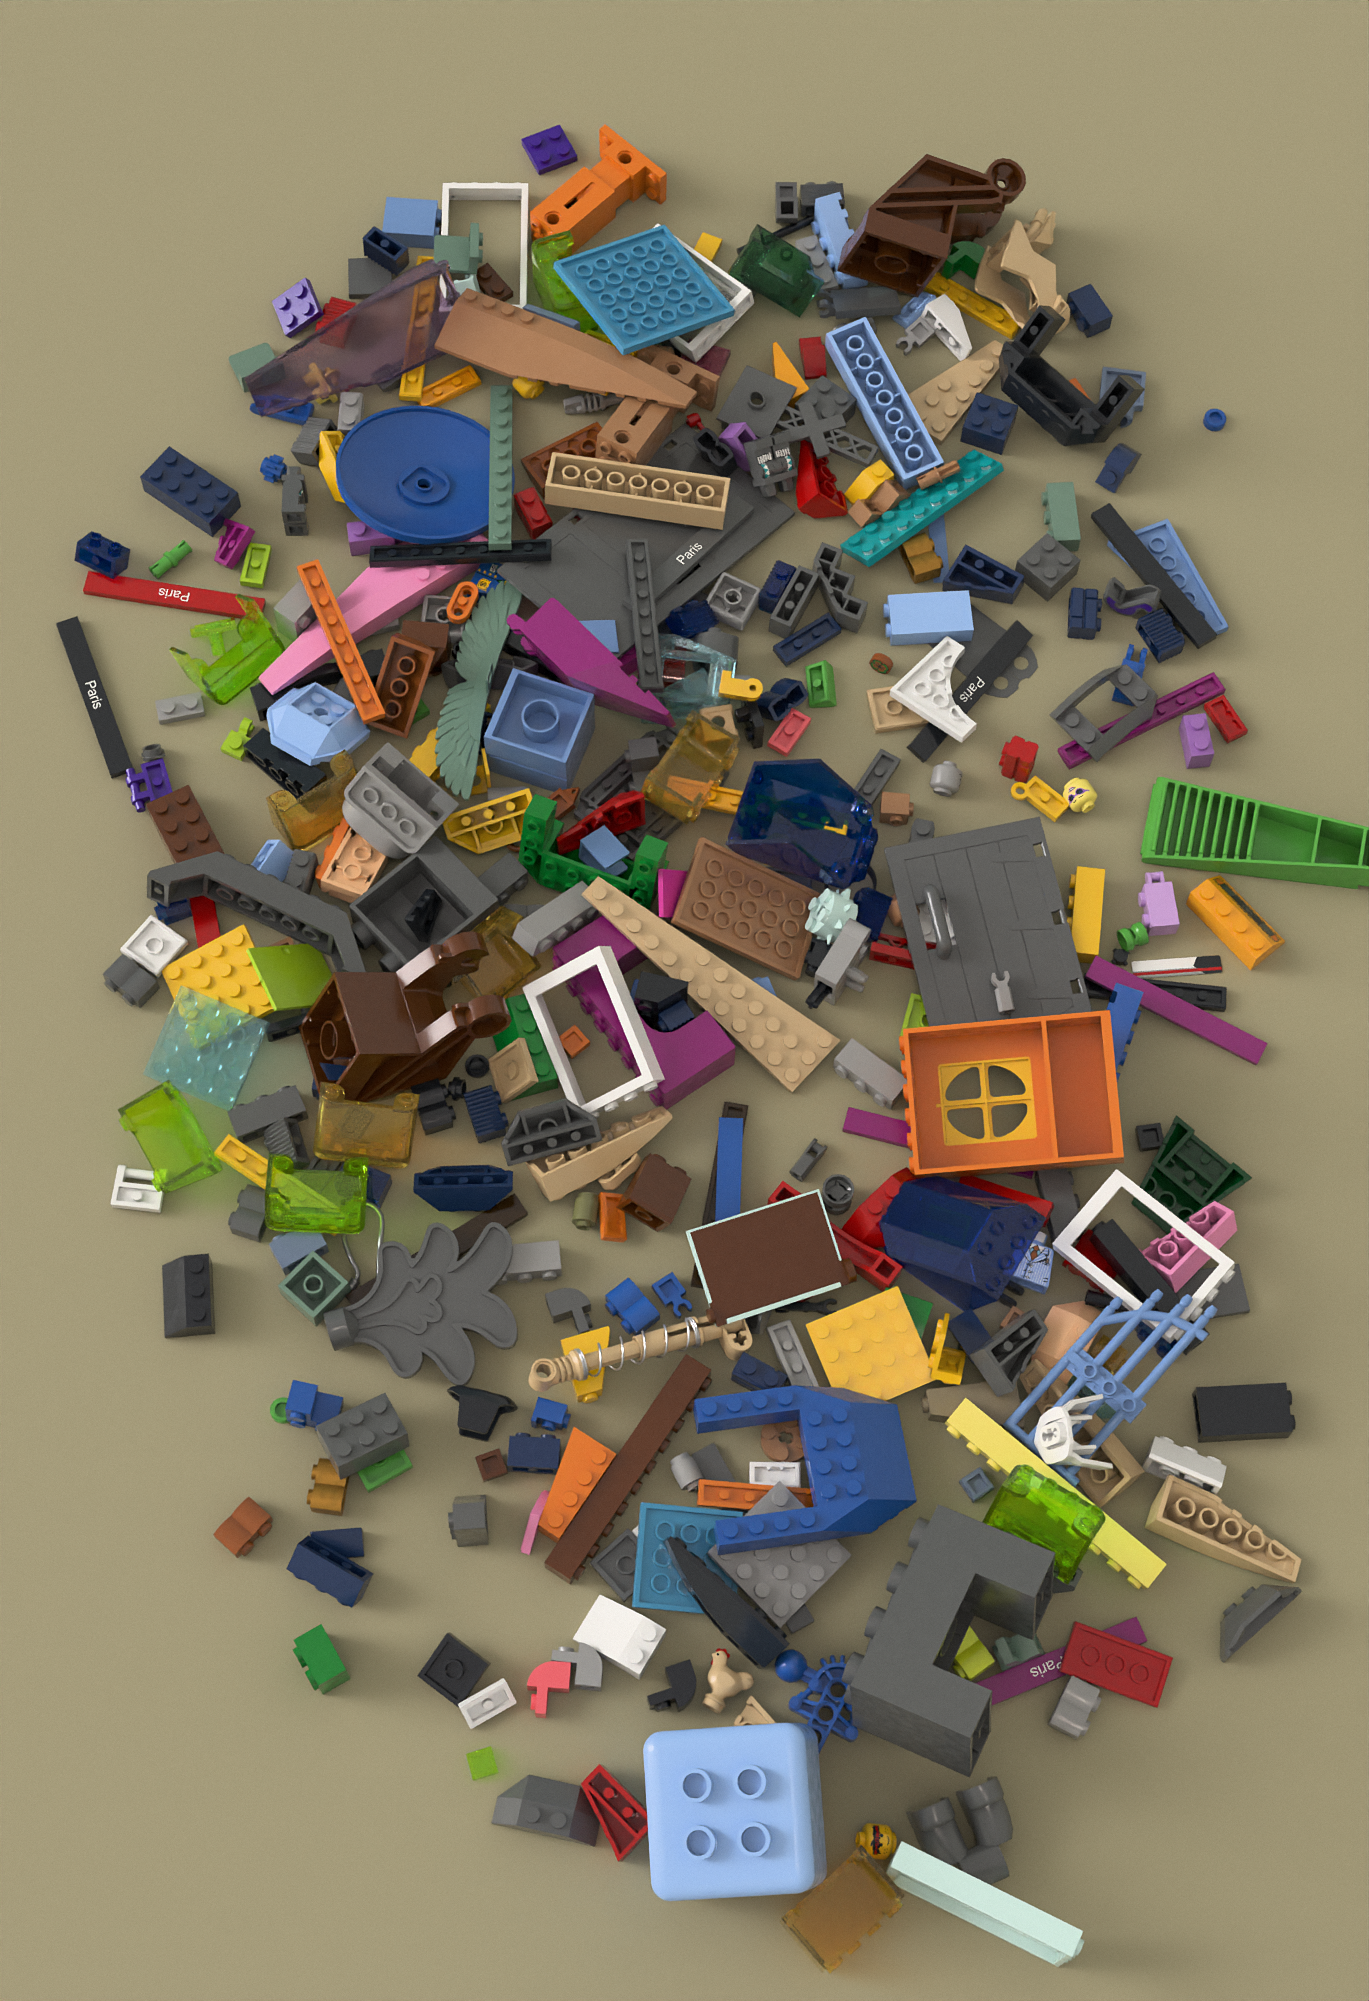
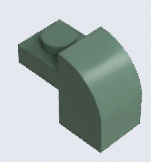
M1019 1634L1011 1638L1002 1637L995 1640L996 1645L992 1646L1002 1671L1045 1654L1037 1634H1035L1033 1640Z

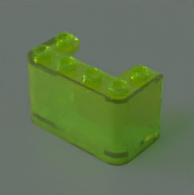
M570 230L535 240L531 246L533 282L543 308L579 321L580 332L585 333L588 329L597 331L598 324L553 269L555 261L572 256L573 237Z
M1023 1464L1015 1466L1005 1479L982 1523L1007 1533L1011 1532L1023 1540L1055 1552V1566L1059 1568L1057 1579L1068 1585L1085 1559L1106 1518L1098 1506L1088 1503L1076 1493L1058 1485L1053 1479L1047 1478L1035 1471L1031 1466Z

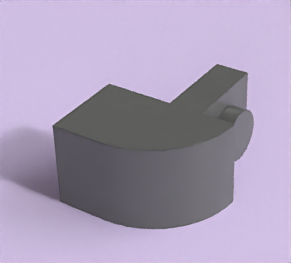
M776 182L775 223L797 224V182Z
M561 1288L545 1294L546 1304L553 1324L573 1318L578 1335L589 1332V1329L593 1328L590 1316L587 1313L591 1311V1303L584 1293L574 1288Z

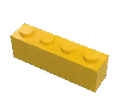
M1077 866L1075 874L1070 875L1069 888H1073V894L1068 897L1067 909L1071 910V917L1067 916V921L1080 963L1092 964L1095 956L1099 955L1105 869Z

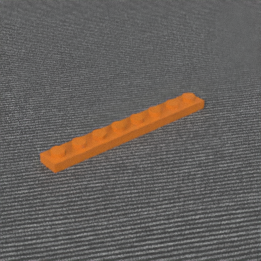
M316 559L296 566L299 577L363 724L365 725L384 718L385 711L319 560Z

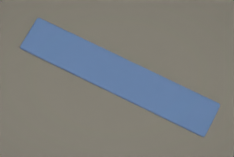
M944 514L928 525L929 538H932L935 545L934 552L937 556L941 557L943 562L940 577L933 578L934 583H943L945 576L949 572Z

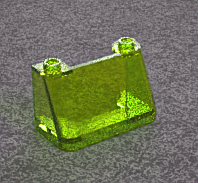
M170 1080L163 1082L118 1109L121 1118L118 1119L121 1126L126 1132L130 1130L135 1135L154 1171V1178L151 1181L158 1192L162 1191L167 1194L216 1175L223 1170L219 1159L214 1156V1150L181 1091Z
M269 1153L265 1188V1225L274 1231L357 1234L361 1232L365 1227L369 1158H349L344 1162L343 1171L294 1169L291 1157L285 1154Z

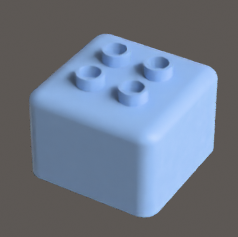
M772 1723L659 1731L648 1737L644 1744L643 1756L652 1889L659 1898L665 1901L798 1894L815 1888L824 1881L827 1874L818 1739L815 1731L809 1725L804 1723Z

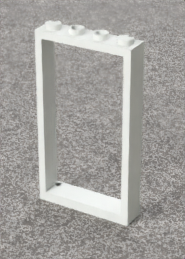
M443 183L441 235L449 236L450 200H521L520 305L513 306L523 309L522 307L527 304L528 183ZM440 272V324H445L454 304H447L448 272Z

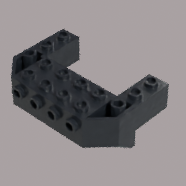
M1039 305L1015 340L1006 341L1003 344L999 356L1001 391L1019 405L1028 416L1041 425L1061 445L1067 447L1104 443L1145 389L1129 375H1118L1097 405H1095L1040 356L1065 319L1051 306Z

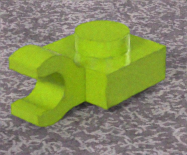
M244 717L238 732L230 731L220 748L221 752L242 761L245 757L243 745L251 739L249 736L255 728L252 725L253 721Z

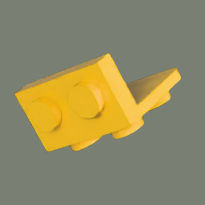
M945 1313L943 1320L938 1319L928 1362V1368H932L930 1378L941 1380L946 1384L960 1385L966 1354L964 1351L943 1346L950 1316L949 1313Z

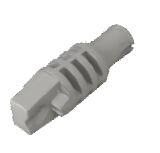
M591 392V394H579L564 399L563 403L566 414H585L587 411L588 413H592L593 410L598 412L599 409L604 411L606 407L620 405L625 398L616 397V394L611 392L607 396Z

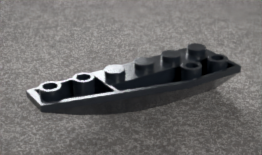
M670 1536L663 1541L677 1572L701 1610L721 1634L758 1669L765 1668L790 1644L785 1639L787 1635L779 1627L775 1626L773 1628L766 1621L768 1617L759 1608L754 1610L736 1592L728 1587L721 1577L711 1572L697 1555L693 1556L686 1550L687 1545L680 1538Z

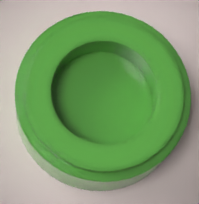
M278 1398L271 1404L270 1414L277 1423H288L285 1411L288 1398Z

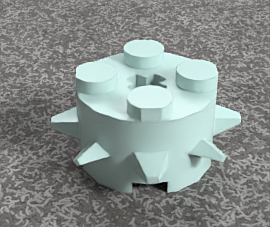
M827 888L818 898L814 897L808 906L810 915L805 924V929L816 934L817 939L827 940V945H830L831 942L834 943L848 919L852 918L856 921L858 906L853 903V900L849 899L851 890L847 888L839 894V889L835 892Z

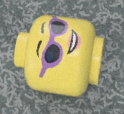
M1074 778L1064 786L1063 797L1073 812L1082 811L1086 813L1094 808L1097 793L1087 779Z

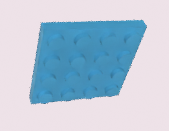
M640 1503L632 1608L704 1614L685 1586L663 1541L670 1536L680 1538L687 1545L686 1550L693 1556L697 1555L711 1572L721 1577L725 1584L737 1593L738 1586L706 1553L716 1544L714 1535L715 1521L743 1517V1512Z

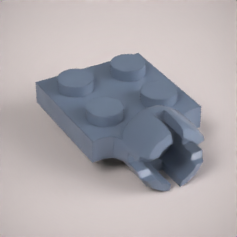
M1103 367L1099 401L1118 375H1129L1145 389L1146 372ZM1145 390L1121 420L1120 428L1127 427L1132 423L1134 412H1142Z

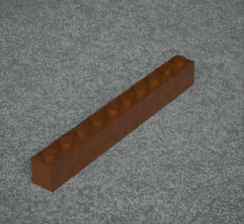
M687 1354L684 1356L545 1560L546 1569L570 1585L574 1579L578 1581L586 1569L583 1565L587 1559L595 1557L600 1549L598 1543L602 1537L607 1538L615 1526L612 1522L616 1516L621 1517L629 1506L627 1500L631 1494L636 1496L643 1485L641 1479L643 1476L651 1474L657 1464L655 1459L658 1454L666 1452L671 1443L668 1439L673 1432L678 1433L685 1423L683 1417L687 1411L692 1413L694 1399L697 1398L701 1391L705 1393L713 1381L710 1378L711 1369Z

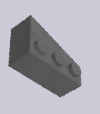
M1035 1309L1017 1316L969 1355L997 1397L1010 1393L1015 1389V1383L1021 1373H1024L1026 1370V1364L1030 1357L1035 1354L1048 1331V1328Z
M486 1494L455 1497L453 1512H448V1523L452 1540L457 1541L458 1547L489 1545Z

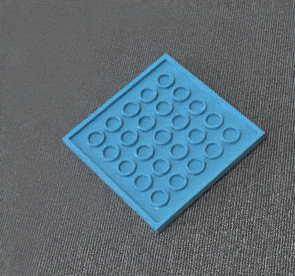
M665 224L554 262L553 269L622 355L734 316L735 309Z

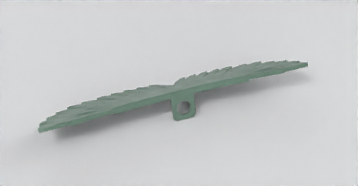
M501 581L495 591L493 587L490 588L486 598L481 596L478 608H473L472 621L467 619L465 630L462 632V641L459 642L458 662H455V669L466 682L457 684L449 689L447 692L448 697L443 702L445 707L440 711L441 718L437 724L438 730L436 731L435 739L439 741L434 752L438 754L436 766L440 767V778L443 779L445 777L446 787L448 789L451 787L452 793L456 797L459 796L461 791L465 801L470 800L474 778H476L482 726L494 674L510 633V626H508L506 620L511 614H517L522 603L523 594L508 581H506L505 585L504 581Z

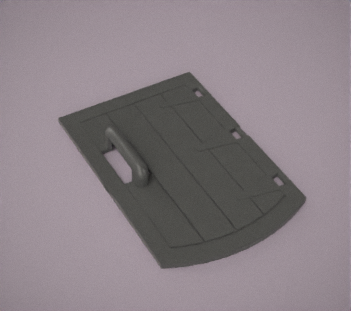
M1040 817L884 848L928 1026L1092 1012ZM1041 844L1044 856L1036 857L1033 846ZM944 899L956 940L955 945H952L941 900ZM927 903L937 941L935 949L927 950L916 905ZM1059 911L1062 924L1054 925L1052 913ZM1008 971L1010 978L1007 985L1011 988L1015 1011L1000 1015L994 991L996 987L991 983V975L995 973L997 980L1003 981V973ZM1077 980L1080 993L1073 994L1070 982Z

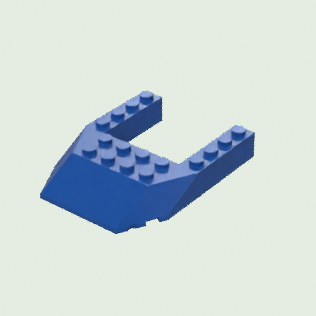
M798 1385L694 1399L693 1411L697 1434L797 1420L814 1506L716 1520L714 1535L718 1555L871 1534L889 1519H893L899 1512L909 1508L917 1501L897 1404L845 1388Z

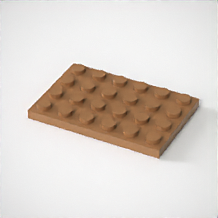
M701 837L698 839L671 923L796 981L800 977L813 935L812 932L805 929V924L810 915L808 906L814 897L818 898L821 893Z

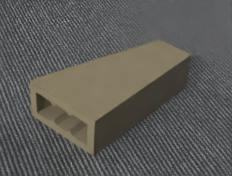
M988 1382L927 1389L924 1398H921L922 1411L927 1413L929 1421L945 1423L961 1402L967 1398L1004 1430L1009 1432L1003 1424L1021 1404L1017 1382L1012 1392L999 1397L996 1396ZM1023 1418L1017 1423L1022 1430L1025 1427Z

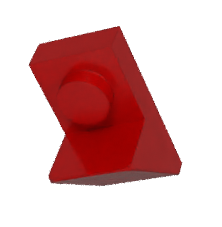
M821 337L800 338L799 349L805 380L819 379L822 375L827 377L825 345H822Z

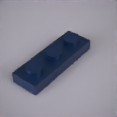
M826 613L774 645L773 651L787 667L839 635L842 628L829 613Z

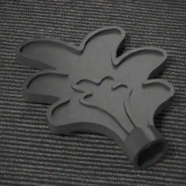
M491 1222L484 1228L474 1246L460 1261V1248L457 1238L442 1223H432L427 1227L421 1248L415 1258L411 1257L407 1247L402 1243L396 1241L384 1242L377 1250L378 1274L370 1292L353 1305L323 1313L334 1351L355 1344L374 1347L386 1357L394 1373L403 1379H409L421 1370L424 1354L437 1364L444 1376L455 1386H465L470 1382L474 1374L476 1358L472 1344L463 1330L481 1335L495 1347L502 1350L514 1347L518 1340V1328L511 1309L501 1298L490 1292L503 1279L510 1266L513 1254L512 1238L507 1229L501 1224Z

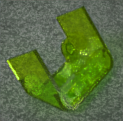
M237 594L235 597L247 614L240 619L237 625V632L242 640L212 665L208 666L200 658L191 659L187 652L175 647L169 649L187 677L213 702L219 705L228 704L248 688L285 651L282 641L256 601L241 594Z

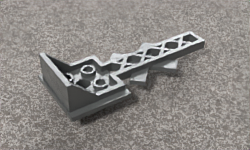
M746 365L716 420L721 422V428L724 430L730 423L746 422L757 438L771 435L775 427L783 430L782 432L790 431L791 440L788 441L789 444L802 440L810 442L817 459L830 456V452L867 468L873 462L879 449L878 446L840 430L846 428L842 414L818 420L811 400L798 403L799 411L789 407L788 404L795 394L797 387ZM760 399L763 403L755 405L751 401ZM785 413L790 416L791 420L783 422L780 418ZM829 433L830 438L825 439L824 434ZM845 440L849 442L850 446L841 448L837 442ZM865 449L870 451V454L865 459L859 456L857 451Z

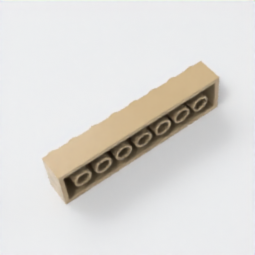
M552 452L545 484V504L723 530L730 478Z

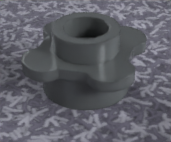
M151 744L143 747V753L141 754L143 761L148 762L166 756L160 744Z

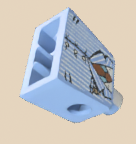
M1034 1231L1031 1241L1021 1239L1002 1274L1008 1276L1011 1281L1022 1287L1045 1295L1049 1286L1054 1255L1053 1249L1045 1247L1048 1236L1045 1233Z

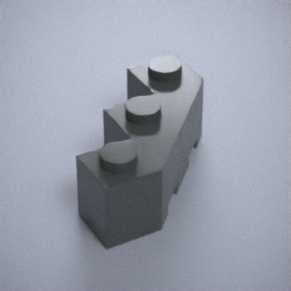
M822 542L813 560L812 570L819 573L818 588L837 624L841 628L858 634L866 617L868 602L851 596L854 590L855 576L839 570L843 550Z

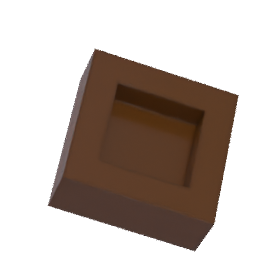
M499 1448L475 1457L483 1482L508 1474Z

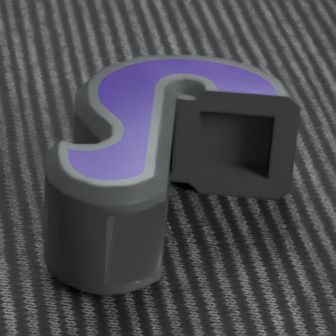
M1113 577L1108 581L1103 599L1115 612L1125 616H1133L1139 614L1141 609L1147 613L1156 611L1162 592L1157 586L1152 584L1126 590L1124 585Z

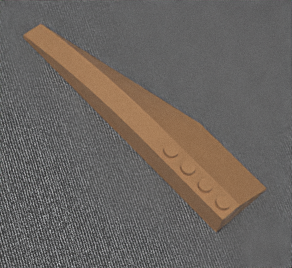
M469 288L455 301L434 345L437 350L514 379H518V376L528 378V381L537 382L538 380L549 381V385L553 386L566 384L569 385L570 389L604 395L606 392L615 393L616 397L625 398L628 395L637 397L638 401L656 400L660 405L686 409L697 395V391L630 354L622 355L614 346Z

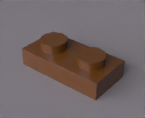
M489 263L477 269L476 277L479 288L485 295L503 302L513 297L511 288Z

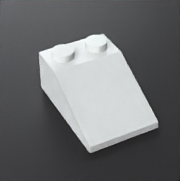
M599 1595L573 1640L590 1645L598 1652L599 1656L640 1680L664 1640L666 1629L647 1617Z

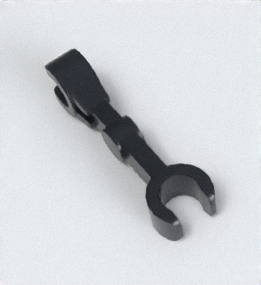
M829 1298L817 1303L809 1301L793 1302L775 1308V1312H818L827 1316L837 1312L827 1309L829 1304L836 1305L837 1300Z

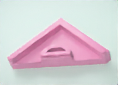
M544 1490L541 1492L530 1513L521 1546L522 1553L528 1555L531 1553L539 1531L538 1523L550 1493L549 1491Z

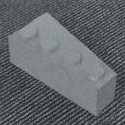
M583 881L579 882L520 921L512 938L533 957L561 943L592 923L599 911L582 896V893L589 886Z

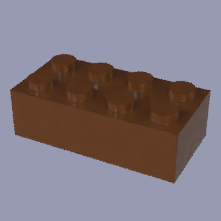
M189 785L146 804L150 818L174 864L216 851L225 854Z

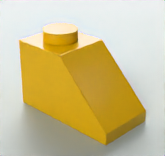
M880 459L861 472L844 493V496L852 506L858 499H870L885 479L894 480V473Z

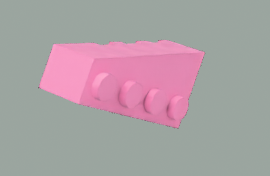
M1216 1201L1190 1216L1189 1221L1186 1222L1189 1227L1218 1250L1237 1231L1234 1211ZM1171 1228V1233L1162 1239L1157 1237L1150 1242L1148 1248L1143 1251L1139 1249V1251L1171 1289L1177 1293L1211 1257L1175 1228Z

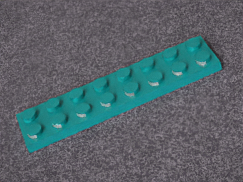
M976 450L968 452L957 461L960 466L959 472L943 479V483L938 482L924 490L918 488L907 499L901 500L898 506L884 512L876 521L867 524L862 530L840 545L843 553L871 567L1003 472L1002 463Z

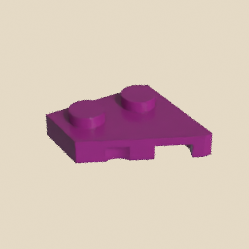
M226 518L223 523L227 527L225 536H220L219 547L214 561L221 566L233 570L234 566L239 562L243 551L250 544L255 531L246 525Z

